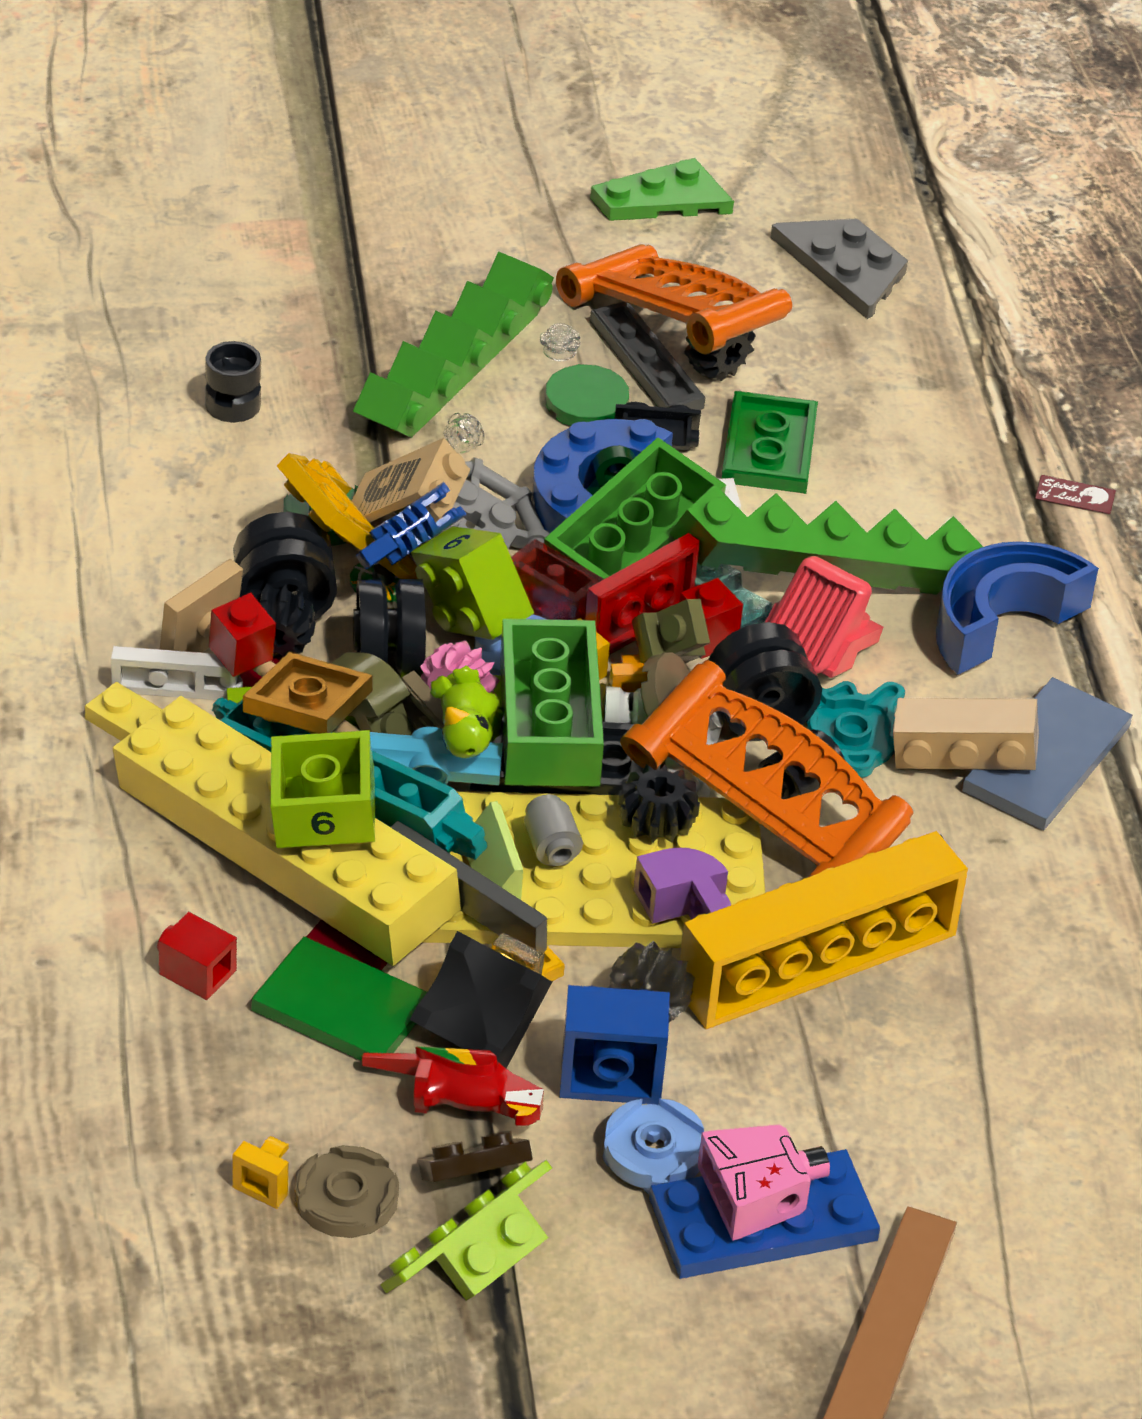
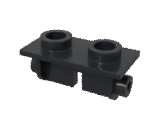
M642 402L616 404L614 419L650 420L656 426L673 433L672 447L676 450L689 451L690 447H698L701 410L691 409L685 405L654 407Z

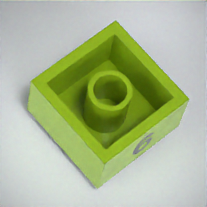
M452 526L411 552L417 565L415 569L418 579H423L424 587L427 589L434 605L432 608L434 618L444 631L493 640L502 634L503 619H526L534 614L501 533Z
M370 730L271 737V813L276 848L375 842V780Z

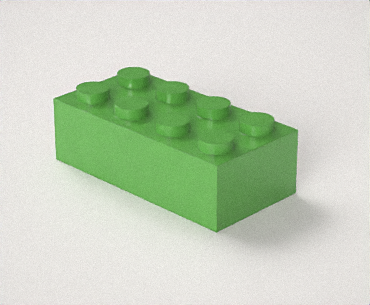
M657 437L544 538L541 572L586 604L589 587L675 541L670 532L685 511L715 485L725 493L726 484Z
M503 619L500 673L505 785L600 786L604 740L595 620Z

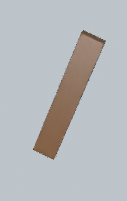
M907 1206L823 1419L885 1418L954 1237L956 1221Z

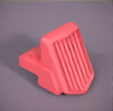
M810 556L800 563L783 597L774 604L765 621L785 625L794 631L816 674L822 673L830 678L851 669L857 653L878 643L883 630V626L870 620L869 614L865 612L872 592L870 584L817 556Z

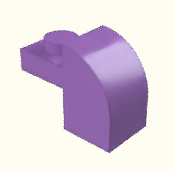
M669 848L637 856L634 892L652 924L684 915H689L692 920L698 915L709 914L731 906V902L725 894L728 870L713 856L690 848Z

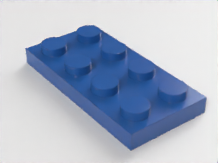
M847 1149L827 1153L830 1174L828 1177L810 1181L807 1208L802 1214L733 1241L702 1176L651 1185L649 1200L679 1279L878 1241L880 1233L879 1223Z

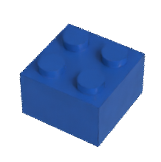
M568 985L559 1098L622 1103L643 1099L642 1104L659 1105V1098L662 1096L668 1045L670 992Z

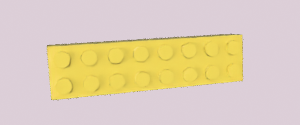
M179 696L112 747L119 787L392 966L396 965L461 910L457 869L376 818L375 842L276 848L271 813V752L182 696Z

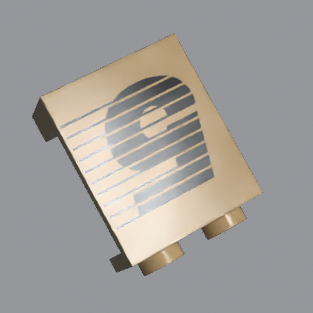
M442 438L366 472L352 499V503L375 528L384 521L396 515L394 511L410 505L442 482H445L450 489L446 497L436 504L432 503L426 507L436 522L442 518L443 514L453 508L470 472V468L466 465L463 457L452 448L445 438Z

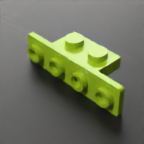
M544 1160L532 1169L526 1161L500 1179L506 1188L496 1196H493L488 1189L464 1207L469 1216L457 1225L453 1218H450L426 1237L432 1245L419 1254L416 1248L413 1247L393 1261L389 1267L394 1274L381 1283L380 1286L388 1293L436 1259L466 1301L477 1295L549 1238L518 1194L551 1170L552 1166L547 1160Z

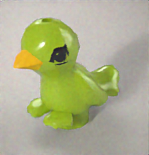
M464 666L461 669L456 668L447 677L439 676L435 681H431L430 694L435 698L441 699L442 721L444 723L442 737L445 747L456 757L466 759L478 756L488 748L490 742L500 735L503 711L498 708L500 705L498 697L486 691L480 682L478 670L471 669L468 666Z

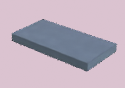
M1054 677L1049 680L1034 698L1037 699L1039 725L1036 770L973 769L964 779L962 790L1043 831L1128 730L1133 716Z

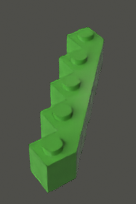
M498 251L483 287L467 281L451 317L435 310L419 348L407 342H402L387 379L371 372L369 373L353 412L412 438L538 315L541 307L545 306L551 297L554 277L540 268Z
M717 485L690 506L670 532L675 540L687 533H690L699 540L697 562L701 566L718 568L720 564L743 566V571L778 575L780 571L796 573L804 559L810 556H817L866 581L871 587L894 590L898 586L919 588L920 593L934 595L943 590L945 578L957 561L970 552L983 547L954 516L925 540L895 508L868 532L837 501L833 502L807 525L777 493L747 517Z

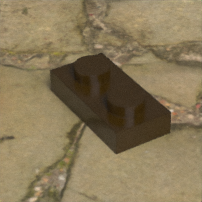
M504 1131L482 1136V1146L463 1150L462 1142L432 1147V1157L418 1159L421 1178L425 1181L437 1182L519 1164L525 1161H532L530 1141L520 1138L513 1139L512 1131Z

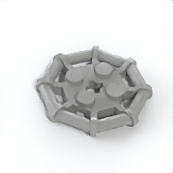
M473 457L471 461L465 462L470 468V472L453 508L461 506L466 516L450 527L468 528L465 524L466 521H469L476 525L473 529L501 533L507 549L510 546L523 549L517 559L512 558L523 585L529 581L530 571L543 552L544 538L550 533L544 530L531 500L533 493L528 487L520 488L484 466L482 459ZM479 483L502 496L505 500L502 501L479 487ZM403 507V508H401V509H399V510H397V511H394V512H395L396 514H399V513L402 512L406 507ZM515 511L518 512L525 530L516 527L514 523L516 520Z

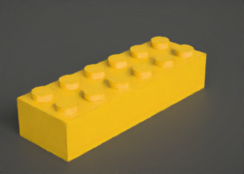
M937 831L918 838L907 839L903 843L885 850L866 854L860 859L841 866L827 868L819 874L797 882L786 883L775 890L753 898L742 899L731 906L709 914L698 915L692 920L684 922L676 990L703 1027L709 1029L956 936L968 868Z

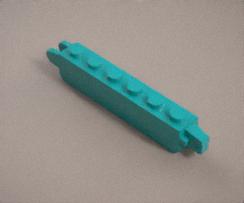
M223 697L218 698L213 703L211 709L217 719L270 752L271 737L310 734L304 729L279 722H268L262 717L244 713L243 699L235 703ZM372 751L376 819L389 827L399 821L448 853L454 852L476 860L487 849L483 827L473 822V818L465 813L463 799L454 788Z

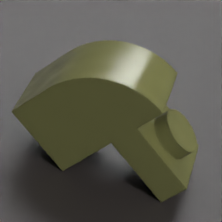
M686 599L659 612L642 613L632 619L641 663H645L651 656L669 652L679 656L684 663L706 655L704 646L710 644L701 599Z
M346 652L331 663L373 675V691L348 715L355 717L360 731L370 730V732L412 735L414 729L401 701L410 693L402 679L391 666L375 655Z

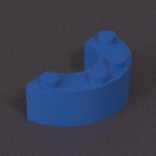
M605 419L576 422L570 428L551 438L543 446L536 458L533 477L532 503L544 530L551 533L593 496L586 488L596 478L593 460L601 450L610 446L620 445L631 449L636 457L657 437L672 446L673 433L656 426L652 421L646 419L635 421Z
M1002 542L970 552L954 564L944 581L936 625V640L942 657L957 675L991 659L999 620L997 615L1006 612L1028 611L1045 616L1059 624L1091 608L1099 568L1073 552L1036 542Z

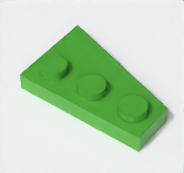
M696 158L681 160L677 163L648 169L644 172L591 186L590 199L609 221L657 218L660 211H681L682 216L686 217L697 216L698 209L717 208L719 215L733 214L734 200Z

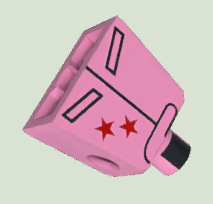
M781 1125L712 1130L702 1132L698 1168L732 1241L802 1214L807 1208L810 1181L828 1177L830 1174V1164L825 1149L822 1146L797 1151L787 1129Z

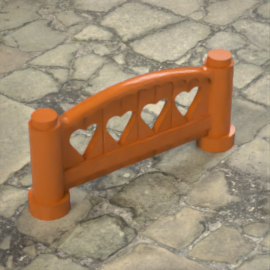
M639 244L585 265L573 263L560 268L556 274L557 290L567 305L576 307L589 302L594 294L600 292L676 320L687 322L686 327L689 340L693 347L702 354L719 350L725 346L727 340L781 320L792 310L791 297L783 289H770L760 293L744 281L721 271L688 262L659 258L657 251L651 245ZM646 274L654 275V277L638 278ZM667 283L680 284V286L661 288L664 284ZM694 292L706 293V295L687 297ZM721 301L733 302V304L714 306Z
M710 660L697 664L642 725L634 724L620 739L625 753L640 767L644 768L647 764L654 770H657L670 757L747 815L762 824L817 865L808 877L819 874L827 868H835L860 859L866 854L876 853L889 848L911 823L910 818L914 814L911 806L899 796L892 795L889 799H884L883 801L878 799L858 773L832 747L797 721L762 702L726 689L723 686V682L726 680L724 671ZM721 711L726 713L731 723H739L745 728V733L742 736L711 745L706 744L709 717L714 712ZM758 738L763 740L767 745V749L776 750L782 755L783 759L777 764L749 772L744 771L746 744L751 739ZM789 766H799L804 771L805 777H813L820 783V787L816 791L784 800L781 798L784 770ZM827 793H836L841 797L842 804H850L857 809V816L849 820L820 827L822 797Z

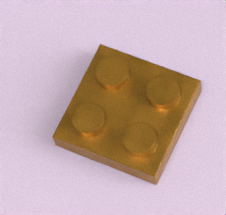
M289 652L243 695V712L262 717L268 722H279L304 729L310 734L331 733L373 691V675Z

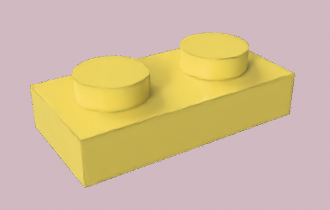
M116 681L85 705V719L121 741L162 709Z

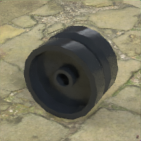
M293 512L267 514L251 521L238 534L233 547L234 562L243 568L240 597L249 594L251 589L262 591L266 583L270 584L274 589H281L286 584L288 591H303L304 599L313 602L314 620L319 619L332 607L337 595V584L330 535L320 528L311 517Z
M381 579L357 580L356 609H353V649L356 653L375 655L387 664L388 651H393L394 669L400 678L412 671H415L420 677L424 674L420 667L426 657V616L423 579H399L394 586L393 608H388L386 586Z
M765 622L743 627L732 632L722 640L708 658V660L717 664L724 671L726 680L723 682V686L726 689L762 702L787 715L801 725L812 717L820 704L822 686L818 676L808 660L797 634L785 625ZM724 713L730 729L739 736H742L745 733V728L739 723H731L729 716ZM758 738L751 739V740L761 741V739H758Z

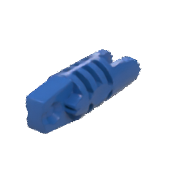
M442 482L408 505L402 512L384 521L369 532L375 541L356 554L357 559L365 570L385 557L391 565H394L409 555L415 548L431 540L466 516L463 508L459 506L452 508L435 522L426 509L432 503L436 504L446 497L450 489L445 482Z

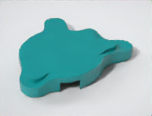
M843 681L831 688H822L820 704L812 717L806 721L807 729L819 730L830 736L839 746L845 761L861 778L867 777L872 774L874 768L888 761L895 752L893 738L894 714L898 698H904L905 689L896 682H886L870 694H861L857 691L854 683L849 681Z

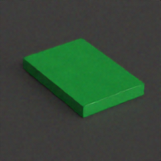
M734 391L721 479L734 478L735 485L806 494L818 401Z
M303 936L253 996L251 1010L362 1061L363 1053H394L415 1027L416 1023L411 1021L410 1018L427 991Z

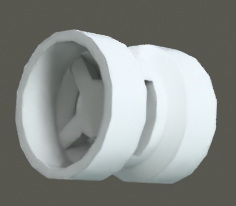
M606 686L603 722L643 724L647 716L642 702L641 688H638L633 693L624 692L620 687Z

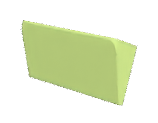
M498 801L490 802L475 821L476 824L484 829L487 849L476 860L468 858L471 868L521 900L523 867L501 804H498Z

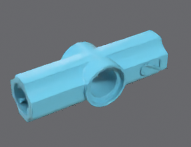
M422 727L415 730L412 735L370 732L372 751L441 783L447 784L448 781L499 785L503 743L490 742L488 748L478 756L465 759L454 756L445 747L442 737L443 729Z

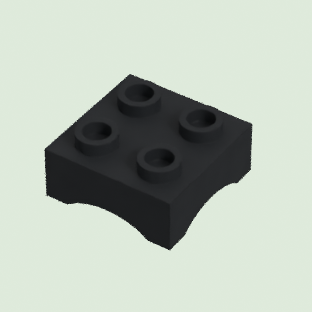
M457 931L449 945L447 955L435 981L417 1005L410 1020L463 1049L490 1050L497 1056L498 1062L507 1069L552 981Z

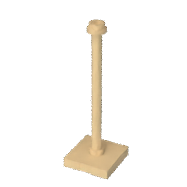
M229 559L164 602L159 650L199 653L209 648L211 610L240 597L243 568ZM269 661L252 670L263 677L276 664ZM344 719L332 732L359 730Z

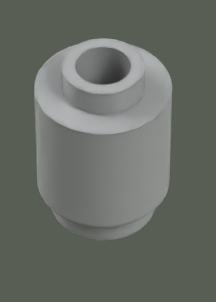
M551 794L536 797L527 805L524 825L538 860L548 866H562L577 857L582 850L583 841L569 806L564 801H561L558 796Z

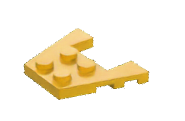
M288 453L279 462L277 467L288 479L284 483L285 488L300 502L303 503L306 500L312 508L308 514L320 528L326 532L332 529L343 541L348 544L352 543L360 550L375 541L369 533L374 527L346 495L352 488L329 462L323 461L321 463L318 459L314 458L309 462L305 456ZM409 555L394 565H391L386 557L378 562L400 579H418L415 572L417 565Z

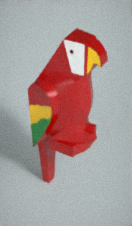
M416 1046V1053H363L362 1066L415 1076L414 1112L427 1113L432 1106L448 1104L468 1111L495 1112L515 1119L516 1126H527L540 1120L543 1110L544 1089L510 1072L498 1062L497 1056L490 1050Z

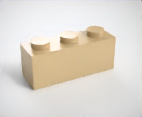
M898 698L893 729L896 769L1036 770L1039 740L1037 699Z

